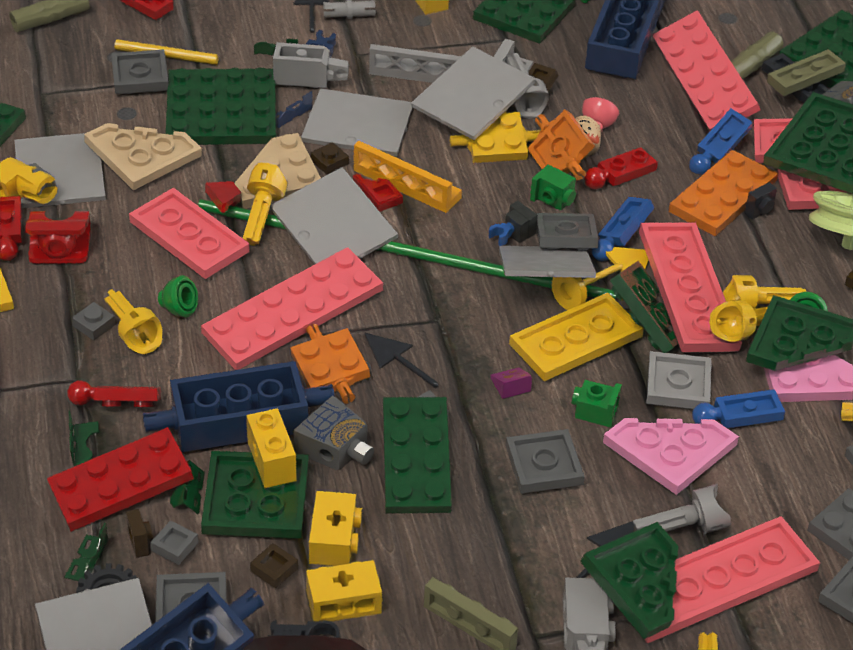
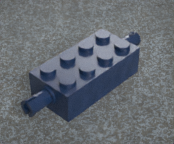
M296 361L170 380L171 409L149 413L143 412L145 433L162 430L167 427L169 429L174 428V431L178 432L181 450L186 452L248 442L246 415L276 408L280 412L288 435H293L294 429L308 418V407L322 405L332 395L334 397L335 395L332 384L304 388Z
M207 583L120 650H243L254 639V634L243 621L264 606L263 599L259 594L254 597L253 595L257 591L249 588L247 592L228 605L215 589Z

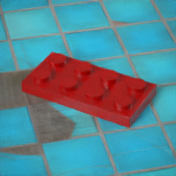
M167 427L48 477L47 481L71 532L194 478L187 461L170 429Z

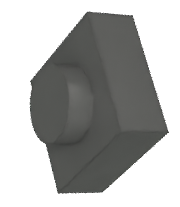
M95 302L72 317L73 327L92 340H95L116 325L115 315Z
M170 520L150 543L152 552L179 565L199 542L198 534Z

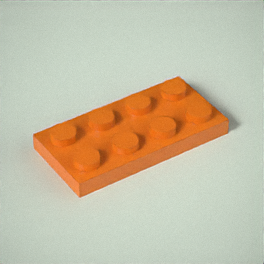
M731 150L670 203L668 212L689 223H696L698 228L713 236H717L746 209L748 193L769 182L772 185L775 184L778 173L741 153Z

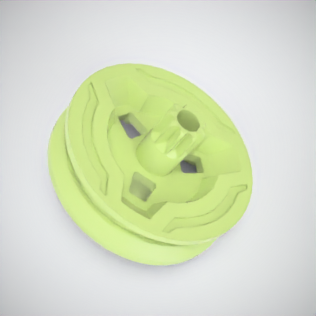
M840 191L815 192L813 199L819 208L809 214V221L824 229L844 234L842 247L853 250V194Z

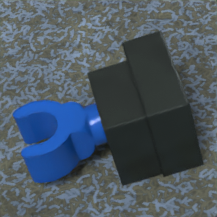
M516 201L510 205L505 223L495 224L489 228L488 238L491 239L499 235V246L505 245L510 237L521 243L537 234L538 215L521 202Z

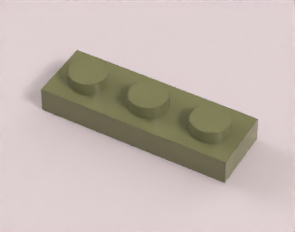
M828 49L768 73L767 83L783 96H786L844 72L846 63Z
M434 577L425 585L424 607L494 650H516L518 627L514 626L511 621L504 617H499L486 609L480 602L469 599L456 591L453 586L444 584Z

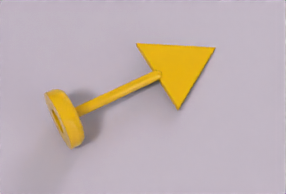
M614 247L612 251H606V256L614 265L596 273V278H585L582 280L581 277H553L552 291L555 299L566 310L585 303L587 299V285L619 270L622 272L637 261L645 269L649 261L645 249Z

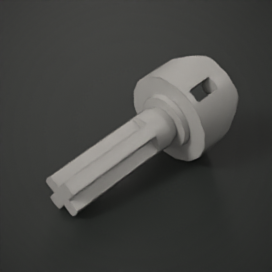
M513 53L512 57H507L506 62L508 65L528 74L518 53ZM535 78L536 82L514 102L517 112H520L523 118L532 119L538 117L549 100L546 86L538 78Z
M718 484L693 490L692 505H685L633 520L635 531L658 522L667 532L698 522L704 533H709L730 527L731 518L718 505L715 499Z

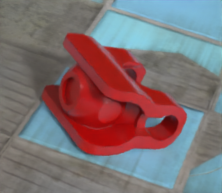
M45 211L30 212L29 219L25 225L26 233L30 235L29 262L83 263L87 261L91 236L89 211H75L73 216L64 220L49 219L45 216Z

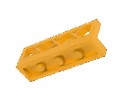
M359 140L354 144V171L375 181L377 178L388 179L399 192L445 213L462 198V189L453 186L451 182Z

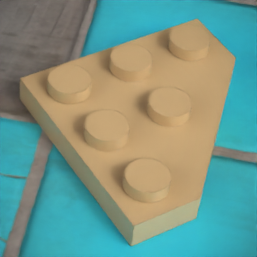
M106 123L84 134V142L133 190L202 156V148L185 132L174 131L173 135L157 133V129L135 126L134 130L119 129L118 124Z
M294 133L271 138L237 179L235 185L242 192L241 207L247 209L252 208L255 195L247 189V184L253 168L258 163H270L280 168L288 184L284 197L321 179L299 134ZM264 172L262 179H266L267 174Z

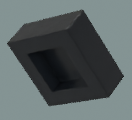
M769 182L749 192L745 214L753 220L773 210L777 188Z

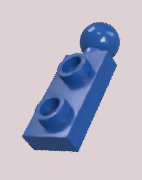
M730 108L698 144L697 151L701 154H696L690 159V170L696 174L707 172L711 168V160L717 163L733 150L752 129L753 122Z
M628 197L598 234L600 238L598 240V248H591L592 255L596 260L600 262L610 260L606 256V251H612L614 245L624 246L640 227V224L646 220L654 209L651 200Z
M775 389L716 397L714 406L709 403H700L692 412L695 424H700L701 419L715 421L720 419L722 425L726 428L781 421L785 415V410Z

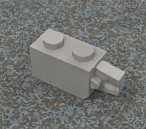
M276 43L273 57L275 84L327 88L328 81L348 79L349 61L330 58V50L325 46Z
M565 577L563 592L565 650H607L608 642H614L615 621H609V614H613L614 602L594 578Z

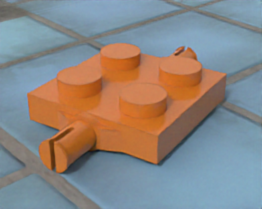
M566 109L550 122L544 114L538 115L539 119L536 117L535 122L541 131L527 149L540 168L543 169L549 164L567 174L571 172L576 180L583 179L582 176L585 177L586 172L579 163L595 147L593 142L574 116Z
M313 324V328L309 325L306 331L311 340L290 347L291 355L294 361H296V365L307 387L332 384L334 392H339L343 403L348 404V399L351 403L355 399V395L351 391L350 386L355 382L370 377L367 363L348 328L323 336L317 324Z

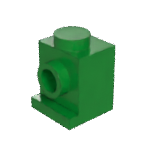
M548 164L532 178L530 200L535 202L538 199L561 211L566 206H570L576 197V178Z
M585 380L582 387L576 386L571 404L576 405L575 418L611 427L619 407L622 384L616 383L612 387Z

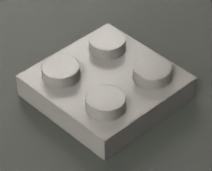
M650 351L646 404L694 409L700 403L710 404L711 358Z

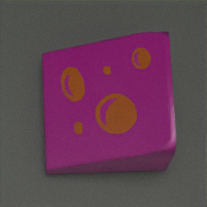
M519 367L491 374L490 376L502 399L531 392L532 377L528 372Z

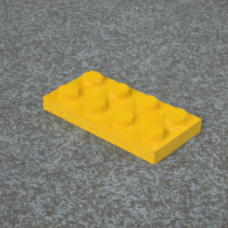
M607 292L510 335L509 345L543 381H547L643 337L644 328L636 324L631 315Z

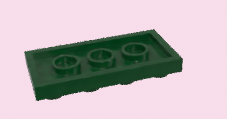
M383 397L385 514L451 513L447 397Z

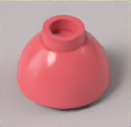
M588 98L583 102L582 106L583 116L593 118L600 125L601 132L604 128L611 126L619 116V110L616 105L604 98Z

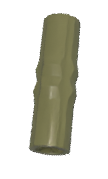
M44 0L10 11L9 18L13 29L18 33L89 10L90 4L89 0Z
M770 31L754 44L749 45L746 50L740 52L731 62L741 78L745 79L748 75L757 71L762 66L763 61L777 54L783 48V39L778 33Z

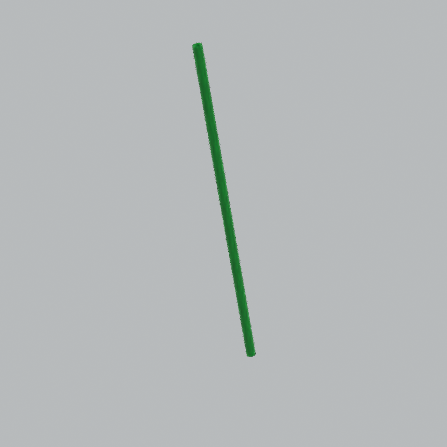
M200 199L198 202V206L206 212L248 221L251 212L248 209L229 205L228 211L222 213L212 201ZM267 215L265 225L286 229L275 215ZM393 241L376 249L552 288L553 277L505 276L502 265ZM592 285L586 286L588 297L596 298L608 292L616 300V296L611 289Z

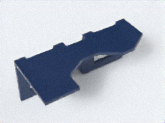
M312 91L302 96L303 101L299 100L286 107L284 112H277L276 116H280L276 119V127L280 128L282 125L292 121L294 117H299L313 108Z

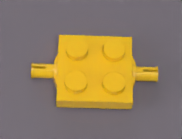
M520 112L503 113L475 140L465 135H450V147L467 146L471 152L473 163L527 160V142L534 141L541 130L526 131L522 125Z

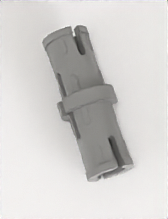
M346 0V2H323V9H334V11H323L324 19L338 17L353 19V17L357 16L375 17L374 9L365 10V8L375 7V1L352 2V0Z

